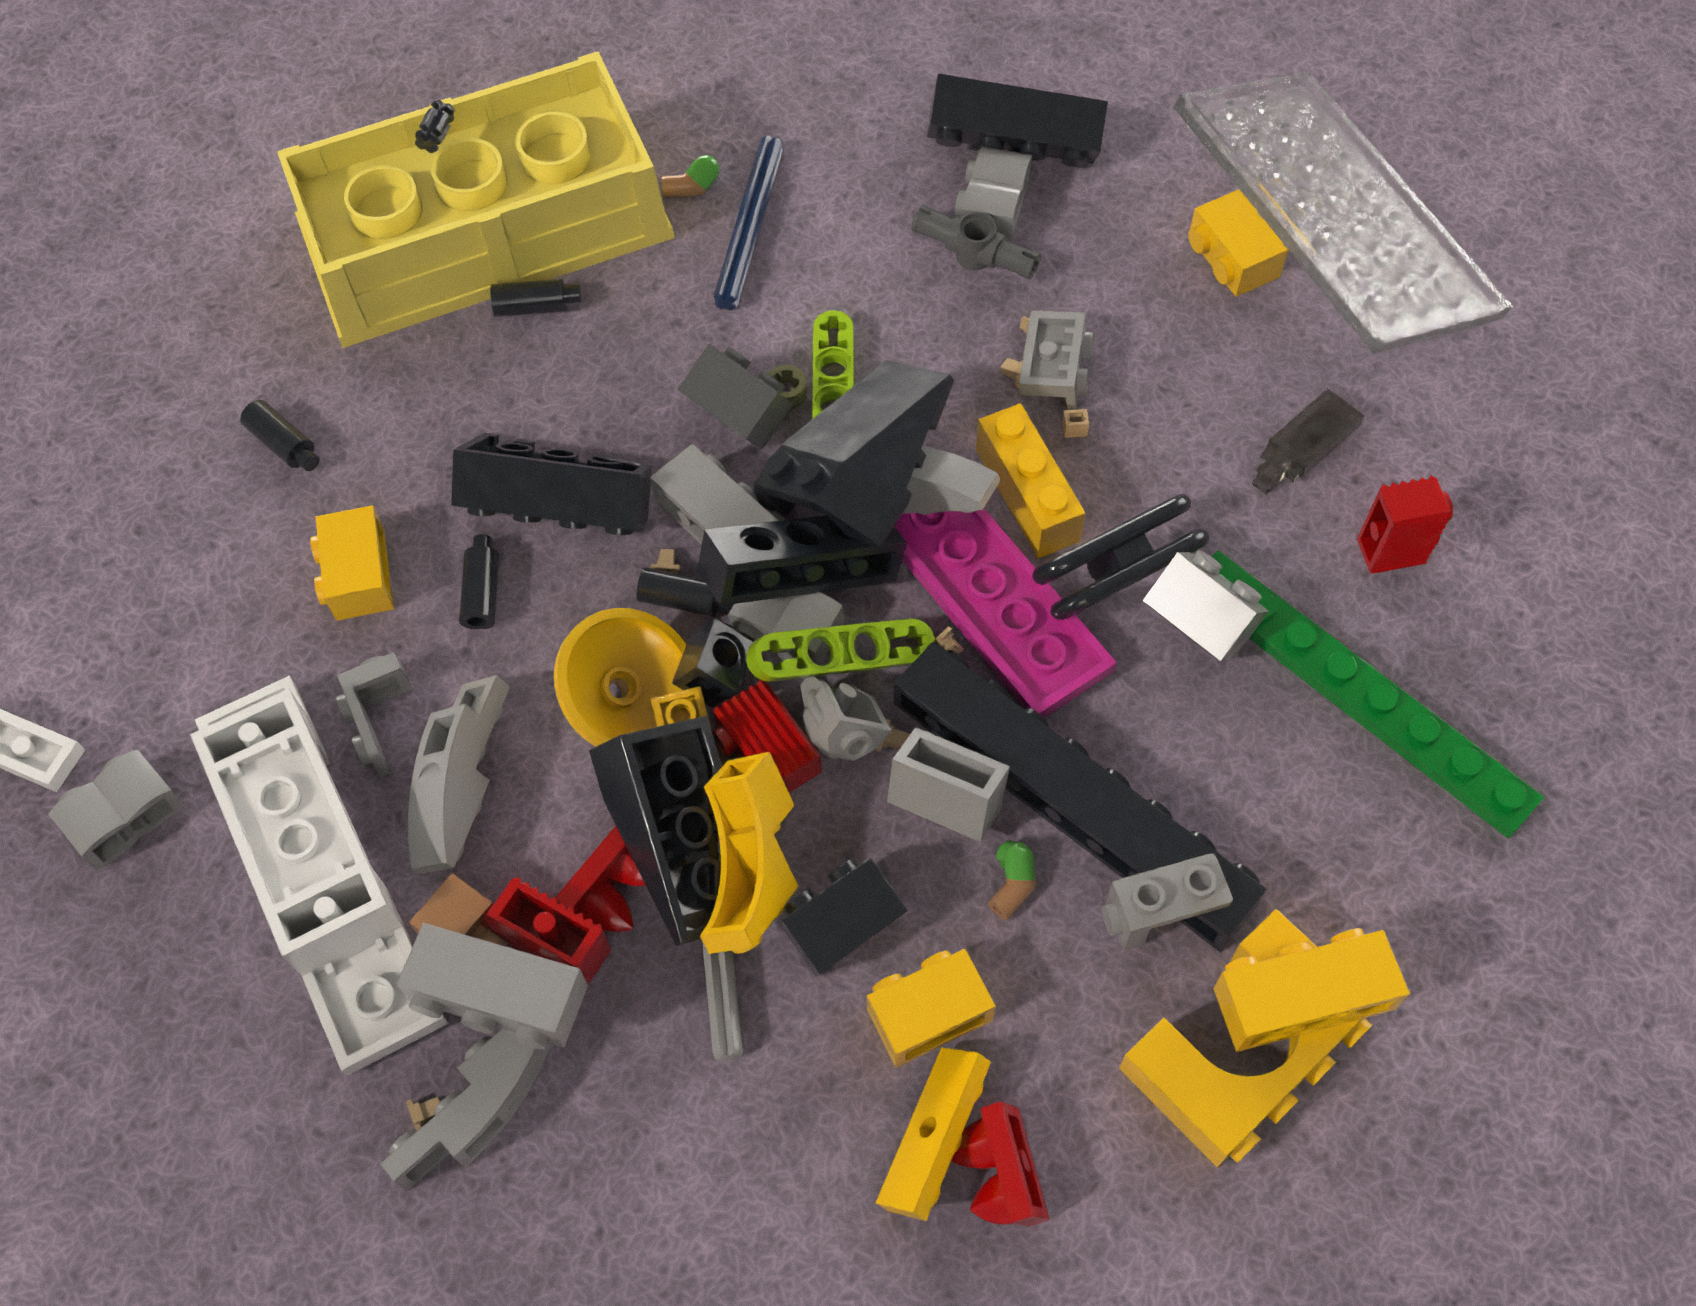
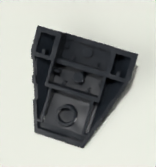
M888 360L884 361L780 445L778 450L767 460L764 470L754 483V494L758 499V503L766 509L788 516L795 504L824 513L848 537L880 547L909 504L912 493L907 489L914 468H922L926 458V454L922 450L928 430H936L954 379L947 373Z

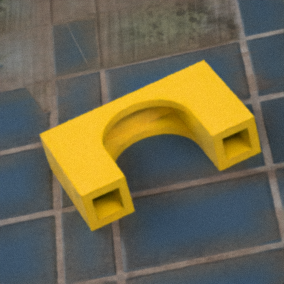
M1275 909L1239 944L1231 961L1247 956H1256L1258 962L1277 958V953L1280 950L1301 942H1309L1311 948L1317 946L1281 912ZM1162 1018L1125 1054L1119 1069L1216 1167L1228 1156L1238 1164L1261 1140L1254 1130L1267 1117L1276 1125L1299 1101L1291 1092L1304 1079L1314 1086L1336 1063L1329 1056L1330 1052L1341 1041L1350 1049L1373 1025L1366 1018L1289 1038V1050L1282 1066L1263 1075L1239 1076L1228 1073L1209 1062L1165 1018Z

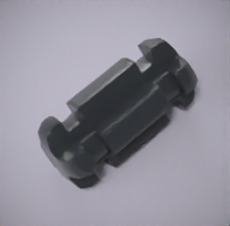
M435 100L431 103L433 108L428 109L419 125L421 130L415 133L416 146L420 150L425 149L429 153L438 151L439 147L437 145L443 142L450 128L449 123L454 121L453 113L455 110L450 103L444 104L441 100Z

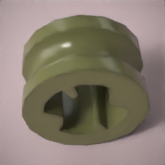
M780 365L769 371L768 374L780 383L793 384V388L789 387V392H781V395L794 403L791 409L800 406L807 394L806 377L803 371L793 365Z

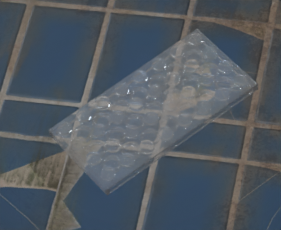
M1310 72L1193 91L1179 95L1173 108L1185 121L1187 127L1198 137L1210 152V155L1219 163L1232 179L1235 186L1245 195L1260 217L1271 227L1283 245L1292 253L1308 273V276L1318 285L1331 301L1334 308L1343 316L1360 337L1363 344L1373 354L1502 320L1513 307Z

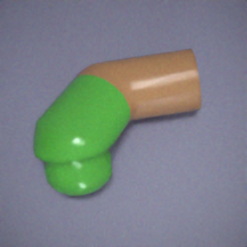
M702 155L694 160L683 175L662 176L663 197L703 195L719 174L720 168L716 159L710 155Z
M1011 840L1002 843L996 853V859L1000 861L1001 867L1005 870L1006 882L987 903L989 908L1003 920H1008L1035 890L1037 884L1033 852L1025 843Z

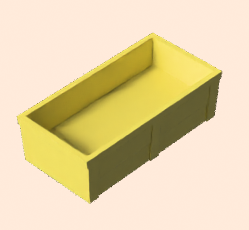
M598 51L578 57L576 61L455 99L450 97L441 100L444 104L450 103L455 110L453 113L454 121L449 123L450 128L443 142L437 145L439 147L438 151L434 153H429L425 149L420 150L415 144V133L421 130L419 125L428 109L433 108L431 104L429 107L301 147L296 145L277 151L298 210L295 214L342 348L491 299V284L550 280L675 238L672 225L664 210L654 166Z

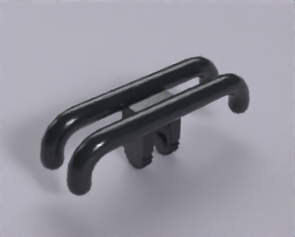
M1178 494L1036 567L1032 578L1039 585L1048 584L1087 564L1088 573L1091 574V578L1095 579L1094 583L1056 601L1051 606L1050 612L1052 617L1057 620H1065L1165 568L1177 552L1193 553L1204 547L1209 541V534L1203 528L1194 529L1155 551L1145 535L1148 531L1187 512L1191 507V499L1185 494Z

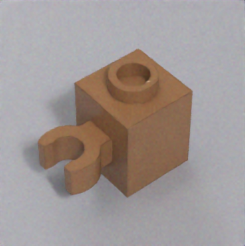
M453 873L409 921V924L417 934L422 924L427 923L509 947L506 941L491 931L492 929L489 928L485 921L486 915L492 908L493 903Z

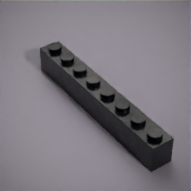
M932 642L894 682L895 706L935 736L1010 766L1006 790L1120 877L1126 878L1206 854H1214L1217 857L1233 897L1230 906L1179 920V922L1220 953L1259 905L1267 889L1260 884L1258 877L1252 870L1240 863L1233 864L1216 852L1214 844L1206 836L1197 831L1189 832L1173 820L1172 814L1164 805L1156 800H1146L1131 789L1129 782L1122 774L1111 768L1104 769L1089 758L1088 752L1080 743L1071 738L1064 739L1051 730L1046 720L1038 712L1031 708L1023 709L1008 698L1005 689L992 679L984 680L970 670L967 662L955 651H945Z

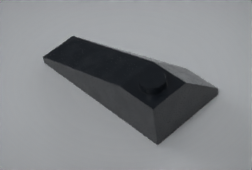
M707 716L619 735L589 750L603 801L676 946L701 939L700 935L713 913L720 884L721 863L718 861V829L704 786L719 771L722 764Z

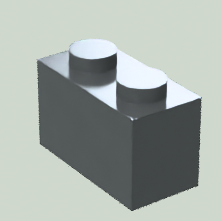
M708 344L677 390L743 438L762 449L794 403L781 395L785 386L762 370L758 378L748 372L746 369L751 362L728 346L725 352L722 353Z

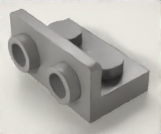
M1031 310L1019 379L1020 395L1066 397L1067 410H1077L1079 396H1087L1089 369L1083 368L1084 359H1092L1094 351V332L1086 331L1085 313Z

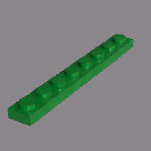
M1219 550L1211 556L1222 566V569L1219 571L1222 576L1233 584L1240 580L1262 596L1258 603L1269 612L1249 639L1505 837L1509 839L1544 799L1543 795Z

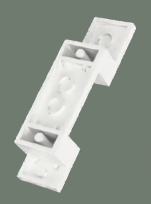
M287 676L195 719L199 730L190 734L265 917L282 957L303 978L341 1071L348 1076L447 1025L448 1022L444 1013H442L440 1018H433L412 1010L409 1007L410 1001L396 985L413 944L387 887L369 863L326 767L331 762L291 677Z

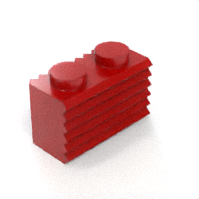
M1430 475L1428 480L1420 477L1419 481L1411 478L1409 483L1402 480L1399 485L1394 482L1390 486L1382 484L1357 537L1358 544L1371 574L1427 564L1429 554H1432V549H1435V546L1439 543L1440 534H1443V529H1446L1445 524H1448V521L1453 516L1452 500L1447 492L1442 491L1436 477Z
M759 680L756 685H751L748 690H743L739 695H734L731 700L725 701L722 706H717L713 710L716 728L712 730V734L722 752L727 757L734 753L737 758L770 752L789 793L822 773L821 755L766 681Z
M520 877L511 879L485 918L487 925L492 929L491 931L506 941L513 949L579 968L588 985L611 952L610 943L601 923L594 925L592 918L585 919L583 913L576 914L574 908L567 909L564 902L558 904L555 897L549 898L547 892L540 893L538 887L532 888L529 882L523 883Z

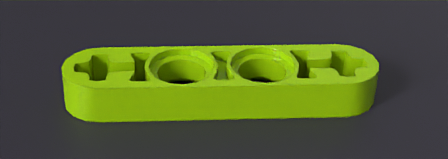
M825 311L814 320L812 419L823 411L821 406L825 402L837 400L854 386L853 322L842 311ZM829 329H838V347H829ZM829 363H839L846 369L841 375L834 377L827 376L821 371Z
M912 618L773 632L756 639L749 646L746 662L750 672L756 678L768 682L907 667L932 642L935 643V637L931 628L925 622ZM859 634L869 636L875 644V655L870 661L861 659L855 652L854 641ZM907 635L911 639H917V648L911 650L910 647L904 646L890 650V641H896ZM812 639L822 640L829 648L830 658L825 666L817 665L809 658L808 645ZM770 647L773 653H784L794 649V658L779 662L773 668L772 662L763 661L762 653L769 650Z

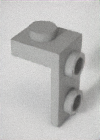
M395 652L385 656L371 657L360 666L337 675L344 694L336 697L338 706L346 723L355 722L360 734L352 738L358 757L363 766L372 763L381 777L391 772L366 708L412 689L406 672Z
M1206 854L1112 881L1106 900L1107 905L1102 906V915L1109 935L1111 937L1119 936L1125 951L1143 946L1150 929L1228 907L1233 897L1217 857L1214 854Z

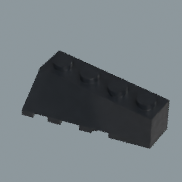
M938 73L931 101L927 137L934 138L936 143L947 147H958L961 143L977 145L979 150L981 147L1008 150L1032 155V160L1034 161L1051 157L1062 159V163L1070 167H1085L1087 163L1094 164L1101 151L1108 101Z
M483 433L453 449L451 506L465 507L468 514L493 516L496 512L513 514L514 520L526 523L540 522L541 518L559 520L558 525L568 529H583L587 527V524L605 527L604 531L612 535H631L633 531H637L648 521L652 465L602 455L588 456L586 462L579 460V453L575 452V450L561 447L545 449L540 453L534 451L535 442L517 439L514 440V443L499 444V435Z

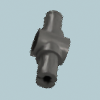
M922 204L913 218L912 231L945 243V248L955 252L956 260L966 269L982 270L988 266L995 268L998 265L1030 280L1040 264L1041 253L1007 240V235L997 231L996 222L986 213L971 212L963 217L957 216L954 218Z

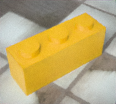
M1019 403L978 419L976 451L985 467L998 472L1000 482L997 488L1037 559L1079 543L1086 513L1022 404Z
M1361 928L1351 929L1335 935L1330 939L1331 943L1311 948L1309 942H1301L1280 950L1277 953V958L1258 962L1256 956H1247L1228 963L1213 989L1236 1052L1396 1010L1410 995V992L1384 930L1364 935Z

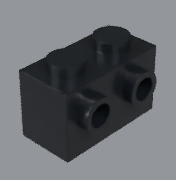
M871 857L860 865L857 864L854 858L849 859L827 875L832 882L831 886L816 896L809 888L784 906L788 916L780 922V926L816 977L908 911Z

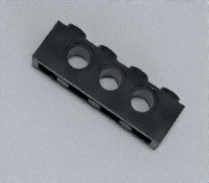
M827 515L704 529L697 571L720 606L897 582L907 542L895 527H893L880 547L848 537Z

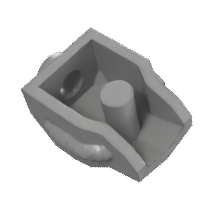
M818 677L805 678L800 685L804 703L802 718L805 732L810 742L825 756L832 759L840 758L855 761L879 748L890 733L891 729L874 696L861 691L854 685L841 683L838 688H830L828 683Z

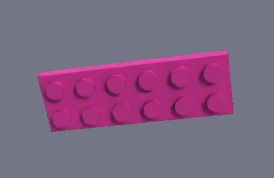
M984 508L983 510L970 513L949 511L934 512L926 515L920 513H903L894 527L907 542L902 561L1023 709L1031 708L1045 718L1115 672L1117 662L1076 614L1065 620H1057L1052 617L1050 612L1051 606L1062 598L1049 583L1039 585L1034 582L1032 574L1035 567Z

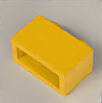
M1240 189L1194 209L1188 233L1190 245L1196 253L1203 254L1212 266L1213 273L1218 282L1223 285L1226 284L1235 297L1281 277L1289 249Z
M374 506L315 516L317 536L310 538V544L314 560L317 565L320 564L321 576L314 578L315 591L320 605H328L336 621L393 610L394 604L385 529Z
M966 949L952 955L949 950L938 952L922 962L921 970L904 978L900 973L885 977L872 987V993L866 995L867 1011L895 1068L993 1021L996 1006Z

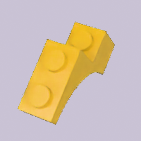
M770 752L727 761L704 786L714 812L721 852L720 884L716 904L707 926L700 935L709 954L726 951L740 954L755 948L761 942L764 932L773 920L784 911V905L799 887L774 836L781 828L780 823L795 805Z

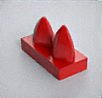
M616 826L555 898L558 904L564 902L567 909L574 908L576 914L583 913L585 919L592 918L594 925L601 923L603 930L623 932L633 930V919L628 904L613 885L616 881L632 886L646 885Z
M1002 1101L980 1108L982 1118L972 1122L963 1130L961 1145L951 1160L958 1165L968 1168L985 1169L996 1167L997 1174L989 1178L980 1187L971 1203L970 1211L983 1220L1001 1225L1018 1224L1029 1227L1049 1221L1048 1210L1019 1108Z

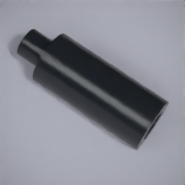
M563 279L491 284L490 286L491 305L495 317L566 311V304L582 302L580 285L565 286Z
M255 400L244 408L240 416L241 424L291 468L301 466L306 471H312L318 466L320 459L314 453V443L266 401Z
M484 534L474 536L473 547L467 548L464 552L459 623L468 629H489L495 624L499 553L492 548V538Z
M647 567L642 569L639 576L636 592L638 602L712 617L715 616L717 610L730 612L734 605L720 606L705 581L701 578Z

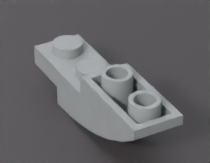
M922 446L926 458L922 468H914L907 486L912 495L903 513L926 515L934 512L961 511L970 513L983 510L1000 482L998 472L953 453Z
M497 675L462 684L453 707L430 714L414 764L408 810L411 869L417 874L454 868L456 862L463 854L464 842L472 822L481 810L482 798L490 780L480 773L476 767L485 755L486 743L494 724L502 714V705L510 688Z
M503 1029L493 1037L486 1036L477 1041L465 1054L466 1061L457 1068L471 1085L463 1092L457 1090L446 1096L436 1106L434 1110L435 1116L418 1131L412 1129L400 1136L390 1147V1155L380 1165L391 1179L405 1191L413 1187L449 1154L466 1168L490 1145L519 1108L537 1078L551 1044L547 1043L545 1050L534 1049L513 1039L515 1033Z

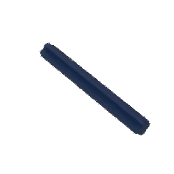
M766 135L760 140L714 293L715 306L719 309L725 308L732 311L738 307L783 153V142L779 137L772 138Z

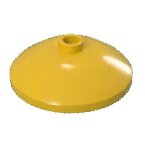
M611 608L590 615L568 633L556 657L554 687L564 716L574 730L595 747L619 735L657 727L651 698L683 691L672 684V680L685 650L686 643L667 623L644 611L631 608ZM610 684L619 687L621 698L612 695Z

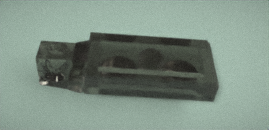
M1327 388L1269 439L1266 449L1260 456L1265 462L1257 468L1256 471L1258 473L1252 484L1267 495L1284 478H1287L1292 483L1297 481L1299 477L1303 478L1360 427L1365 416Z

